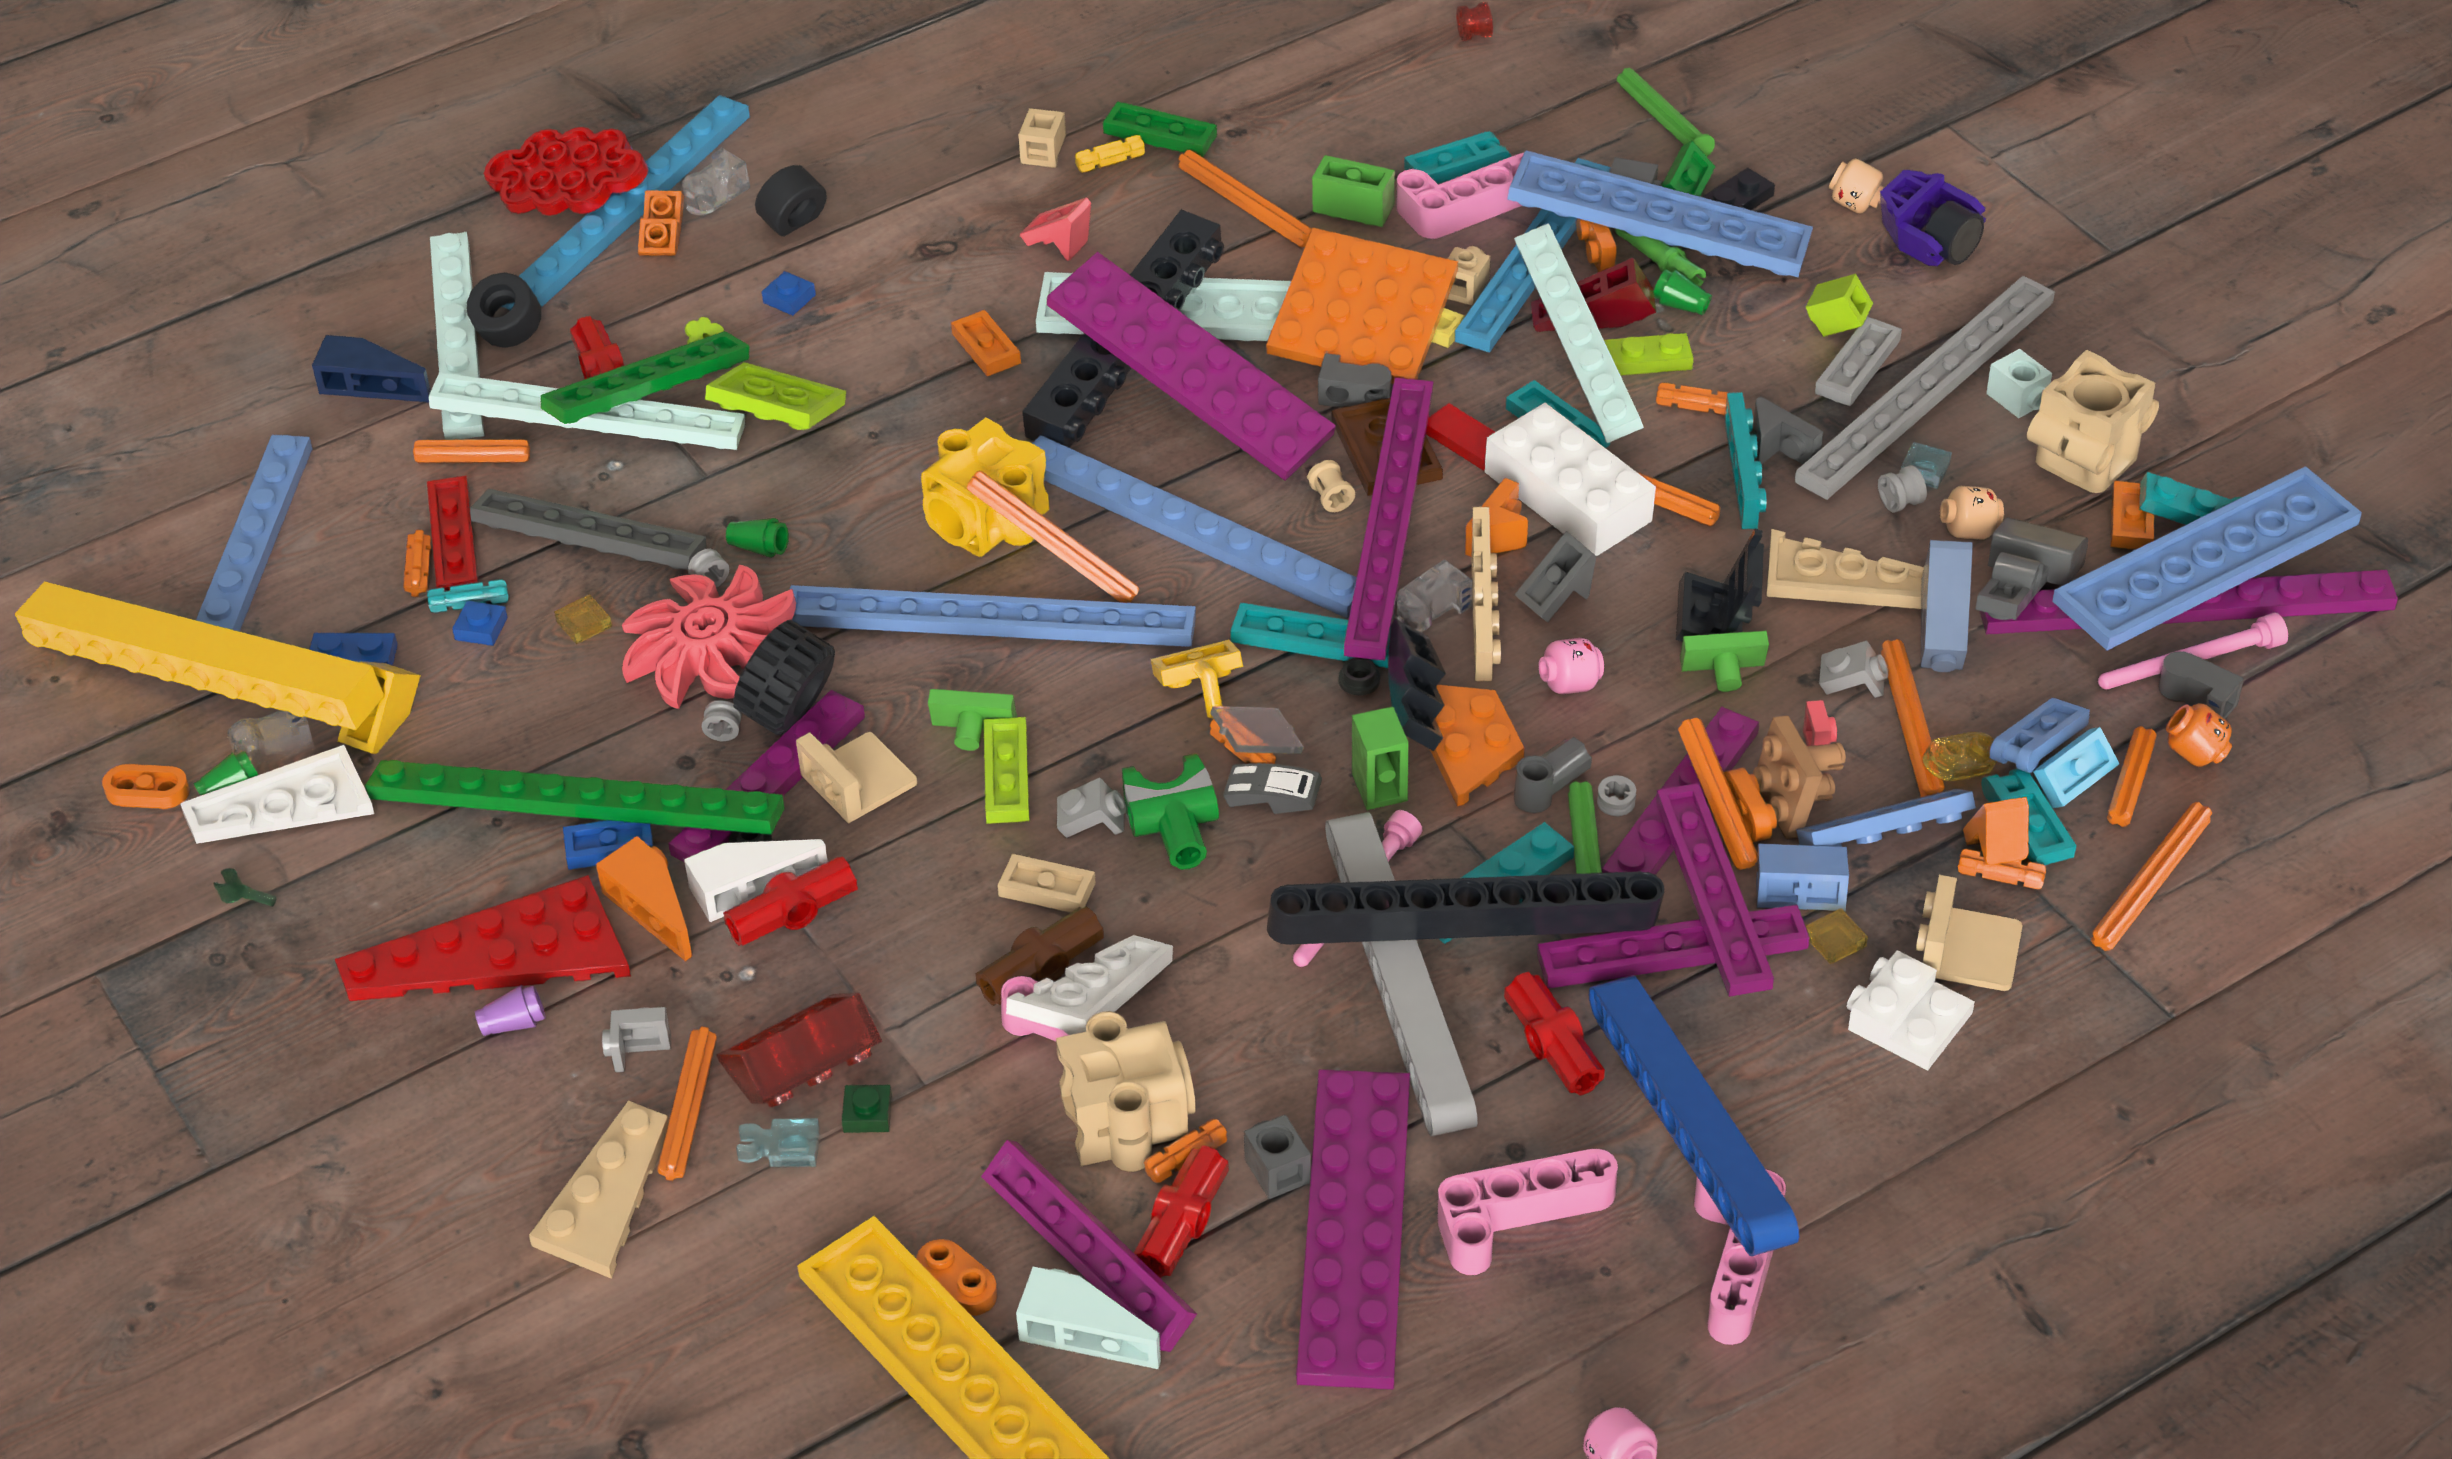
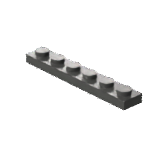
M489 488L470 507L471 521L486 524L491 528H504L524 533L527 536H539L557 540L567 545L575 544L593 548L602 553L611 552L629 556L638 561H651L669 565L674 569L688 570L692 557L706 549V536Z

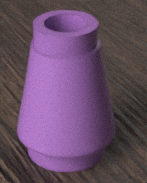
M520 985L485 1005L482 1009L475 1011L477 1023L483 1036L491 1033L496 1034L537 1027L536 1022L546 1019L541 999L534 985L527 988Z

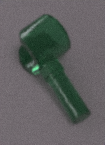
M226 868L221 871L226 883H213L219 897L225 903H234L241 898L251 899L269 906H274L276 903V896L243 885L237 871L232 868Z

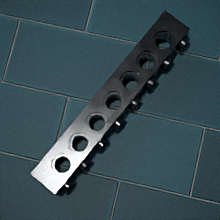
M1181 209L1131 272L1130 276L1180 311L1187 295L1193 288H1197L1201 284L1205 272L1212 263H1217L1222 256L1224 243L1221 242L1220 224ZM1084 333L1022 411L1025 437L1035 441L1042 435L1070 448L1074 442L1081 440L1087 425L1093 417L1102 413L1107 399L1113 391L1122 387L1131 367Z

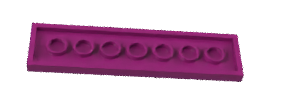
M1096 252L1047 295L1046 305L1284 481L1334 435L1335 424L1099 252Z
M1321 1069L1318 1071L1296 1373L1297 1385L1394 1389L1410 1073Z

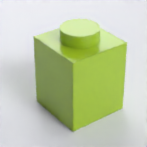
M1852 274L1817 284L1805 308L1810 320L1816 324L1822 336L1825 337L1863 326L1873 302L1857 275Z

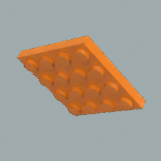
M1312 228L1267 341V354L1320 367L1322 366L1325 353L1340 355L1341 363L1363 366L1367 364H1381L1386 366L1391 371V384H1394L1395 377L1417 380L1456 278L1458 261Z

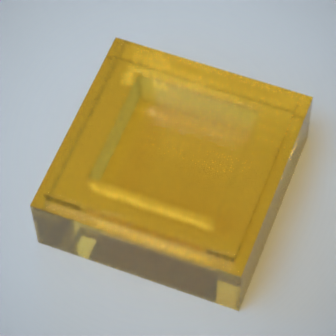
M590 594L554 611L556 622L576 644L612 627L610 616Z
M1842 908L1805 925L1810 937L1809 942L1830 964L1867 947L1868 936Z

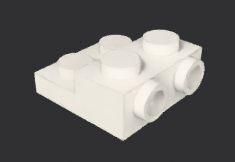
M1897 950L1890 960L1884 957L1878 959L1870 974V981L1872 982L1867 988L1858 985L1853 990L1847 1003V1009L1851 1011L1848 1030L1929 1070L1972 1015L1975 1001L1935 982L1936 969Z

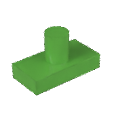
M1767 631L1684 636L1680 653L1681 670L1684 672L1714 669L1718 690L1723 692L1737 690L1742 686L1741 667L1765 665L1769 647Z
M930 689L928 707L932 725L957 727L954 744L962 750L972 751L979 748L982 729H984V719L1017 718L1013 695Z

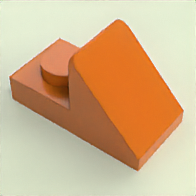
M1507 478L1503 479L1481 506L1489 507L1490 553L1522 549L1527 545L1528 519L1520 515L1522 503L1518 500L1519 483ZM1472 519L1466 525L1465 555L1470 557L1472 554Z
M2027 797L1983 804L1963 828L1966 844L1980 843L1984 861L1987 865L2015 862L2027 858L2029 809Z

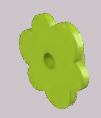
M700 317L698 321H689L685 325V332L690 337L687 340V344L724 332V329L717 323H711L707 317Z

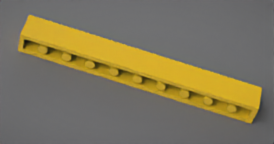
M45 581L15 613L23 630L24 638L36 647L50 648L61 651L69 656L76 655L94 660L100 664H110L125 668L133 673L140 672L158 677L164 681L185 684L197 690H207L225 695L231 699L245 700L256 703L264 708L271 707L290 712L298 717L305 716L324 721L332 726L339 725L357 730L384 697L373 667L370 665Z

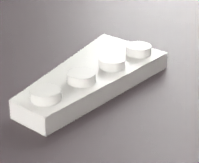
M344 745L180 803L196 844L374 814L370 798Z
M1132 935L1096 953L1094 963H1076L1066 968L1065 977L1055 982L1046 978L1035 983L1034 992L1027 996L1017 992L1007 997L1006 1014L1061 1029L1069 1035L1086 1032V1024L1093 1015L1100 1012H1115L1172 962L1173 946Z

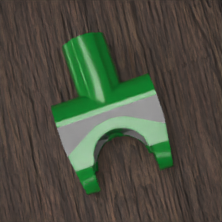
M1195 753L1183 756L1182 774L1175 780L1167 783H1156L1147 780L1140 771H1136L1134 766L1122 768L1126 816L1133 836L1139 837L1160 832L1171 865L1181 870L1196 867L1206 858L1207 850L1198 824L1219 819L1217 798L1209 773L1199 756Z

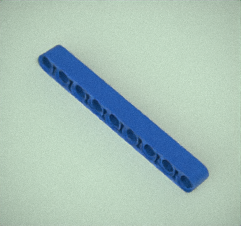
M1631 975L1590 987L1589 1001L1597 1023L1747 1254L1753 1257L1798 1243L1799 1228L1792 1208L1636 976Z

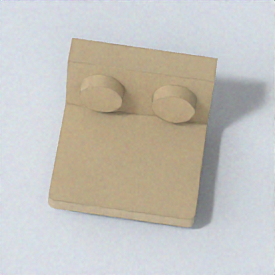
M810 732L796 740L801 776L848 824L917 785L916 775L872 732H867L834 751L828 744L822 745Z

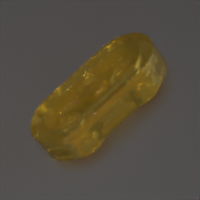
M1966 732L1936 738L1930 743L1923 754V763L1931 774L1946 781H1956L1988 774L1997 763V761L1990 759V748L1994 739L1983 732Z

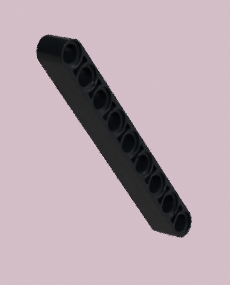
M1642 871L1292 884L1280 886L1271 894L1267 932L1278 943L1294 945L1643 931L1652 928L1658 920L1664 896V884L1656 875Z

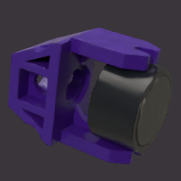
M1903 170L1880 191L1882 223L1898 249L1928 266H1938L1943 260L1953 265H1958L1967 260L1978 246L1984 231V222H1986V218L1981 215L1985 211V207L1975 197L1945 182L1943 174H1925L1921 171Z

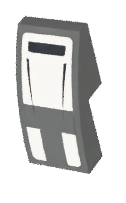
M1265 763L1236 764L1232 766L1223 796L1229 807L1268 802L1274 814L1313 810L1322 777L1318 772L1294 766Z

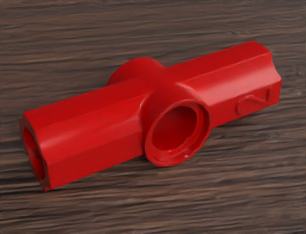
M591 316L582 317L577 320L574 327L570 328L571 339L578 352L584 379L624 366L617 343L611 344L601 320H595Z
M843 856L830 860L798 877L791 872H784L773 877L766 884L762 894L723 912L725 924L738 946H744L784 925L790 930H798L814 920L819 908L858 890L857 880L849 863Z
M1528 971L1515 976L1510 985L1505 987L1504 998L1523 1024L1526 1040L1532 1053L1539 1060L1547 1059L1569 1093H1577L1579 1096L1592 1092L1597 1084L1604 1080L1605 1069L1585 1042L1582 1026L1577 1015L1568 1006L1561 1008L1539 975H1532Z
M1204 1145L1201 1148L1192 1149L1172 1185L1165 1184L1155 1199L1151 1222L1136 1247L1134 1254L1160 1279L1164 1276H1171L1191 1238L1198 1239L1206 1228L1211 1212V1202L1229 1171L1228 1160L1224 1159L1216 1149Z

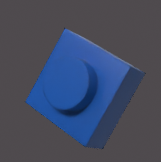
M786 271L762 291L764 304L792 316L816 295L814 283Z
M466 601L452 628L455 640L494 646L508 618L505 606Z

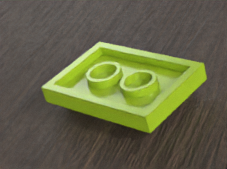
M743 362L707 384L705 400L719 403L720 407L727 410L740 409L754 413V416L759 419H776L788 423L791 428L806 430L845 405L846 390Z

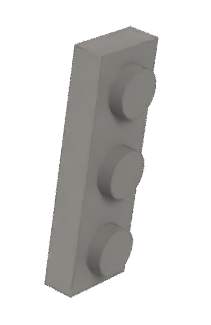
M1867 316L1863 326L1857 328L1816 381L1815 394L1851 406L1900 342L1902 329Z

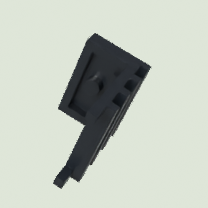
M1754 529L1724 583L1684 572L1679 581L1676 640L1683 642L1684 636L1743 632V622L1749 624L1752 619L1753 606L1759 607L1762 602L1764 544L1759 543L1762 538V530Z

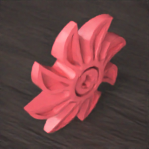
M744 565L738 566L730 586L721 597H719L714 581L706 576L693 574L669 579L672 587L689 605L679 606L678 603L671 599L659 600L641 607L624 621L622 628L625 633L641 634L628 649L623 660L622 671L626 683L655 671V680L662 699L669 706L679 709L689 686L693 683L695 677L699 675L708 694L717 698L733 699L740 677L731 667L739 665L744 669L765 637L783 622L792 620L796 610L793 590L790 589L763 601V592L756 573Z

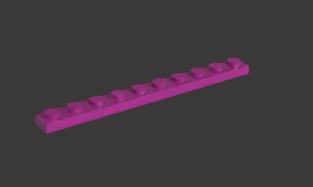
M1396 377L1394 379L1345 637L1344 656L1383 661L1386 659L1434 381Z
M2387 570L2256 577L2161 624L2253 619L2275 612L2280 614L2281 617L2395 610L2398 597ZM2039 590L2016 620H1999L1992 618L1987 612L1980 611L1986 635L2082 628L2052 602L2054 590Z

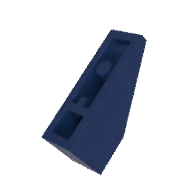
M325 335L312 364L319 394L429 402L431 390L426 368L364 338Z

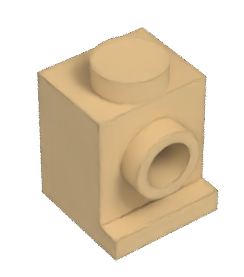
M1029 108L1019 132L1021 164L1056 168L1057 157L1066 137L1064 112Z
M1470 246L1466 249L1454 247L1448 257L1450 260L1458 261V272L1454 283L1457 279L1467 281V287H1461L1453 283L1448 299L1473 306L1490 279V255L1484 254L1480 248Z

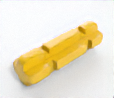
M1139 135L1125 138L1123 143L1121 140L1093 147L1092 152H1090V149L1082 150L1075 154V163L1079 171L1085 173L1095 170L1096 165L1102 168L1127 161V156H1130V159L1137 158L1145 154L1144 142Z

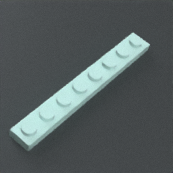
M1549 223L1515 237L1519 252L1606 442H1612L1644 428Z
M467 232L430 237L439 372L480 378L476 329L467 315V300L473 289ZM442 410L445 440L484 436L483 415Z
M439 372L429 394L430 408L521 420L528 423L557 425L565 428L587 429L602 433L660 439L682 444L704 445L718 449L737 450L745 428V414L646 400L630 401L615 406L607 412H598L581 418L576 423L564 424L541 409V395L558 388Z

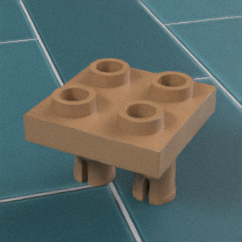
M1789 715L1773 717L1768 734L1763 739V749L1753 774L1758 781L1760 793L1766 804L1770 803L1772 805L1777 823L1785 838H1798L1796 829L1806 826L1813 802L1832 800V794L1835 792L1834 780L1829 773L1822 774L1821 771L1843 769L1842 763H1845L1846 760L1845 750L1839 742L1807 746Z

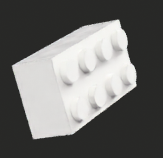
M1541 404L1487 437L1485 473L1499 484L1504 478L1518 482V499L1563 534L1566 531L1596 556L1652 522L1656 486L1548 404Z

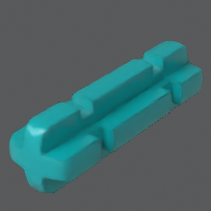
M499 579L489 581V585L483 586V582L450 586V591H445L444 587L430 589L427 599L430 611L432 613L448 611L447 607H453V610L463 609L466 601L480 603L491 601L493 605L506 603L509 599L506 581Z

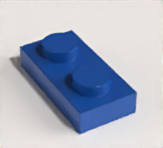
M314 633L309 650L355 662L387 663L393 666L398 644L395 633Z
M606 820L563 827L568 870L596 866L598 862L636 836L650 847L654 846L651 824Z

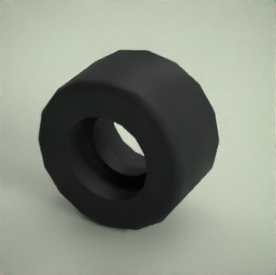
M790 165L773 174L763 184L755 201L756 213L777 234L786 236L818 218L826 203V190L801 165Z
M503 272L492 274L480 280L471 290L467 300V315L480 336L489 344L503 348L512 347L528 340L537 330L541 321V305L526 281L515 274ZM508 303H515L507 314L494 318L495 312L500 307Z

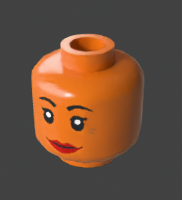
M2198 703L2193 706L2186 704L2173 714L2166 726V731L2169 733L2167 740L2170 748L2194 766L2203 767L2211 762L2217 764L2228 755L2232 748V743L2229 742L2232 733L2230 723L2205 704Z

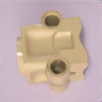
M2089 350L2083 352L2062 377L2054 379L2042 391L2039 412L2031 421L2027 432V439L2038 445L2036 453L2037 465L2089 492L2101 493L2105 491L2138 457L2142 433L2151 426L2159 409V402L2153 399L2156 383L2138 374L2121 371L2110 364L2105 358Z
M1110 1011L1100 1012L1088 1020L1086 1032L1056 1038L1057 1056L1064 1066L1063 1075L1059 1081L1060 1095L1066 1115L1075 1123L1078 1129L1075 1147L1081 1166L1112 1160L1114 1165L1120 1170L1127 1172L1139 1171L1145 1168V1159L1152 1156V1145L1177 1140L1188 1134L1187 1115L1195 1113V1096L1191 1073L1184 1048L1179 1040L1172 1042L1165 1021L1127 1029L1125 1019L1118 1013Z

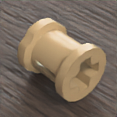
M1324 460L1314 465L1307 475L1309 485L1320 493L1321 504L1325 510L1339 512L1349 507L1353 502L1355 490L1349 482L1344 481L1341 477V469L1337 462Z

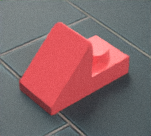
M1086 197L1043 212L1019 235L1027 246L1043 242L1044 245L1054 242L1064 258L1069 261L1088 241L1091 202Z

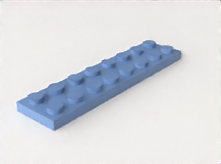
M1525 150L1512 180L1507 197L1508 200L1518 202L1524 207H1537L1549 210L1562 217H1575L1623 230L1632 236H1645L1663 241L1670 246H1683L1694 249L1707 256H1720L1735 260L1744 266L1753 265L1765 268L1782 276H1799L1813 227L1527 150Z
M2305 466L2055 589L2052 602L2108 651L2359 525L2362 512Z

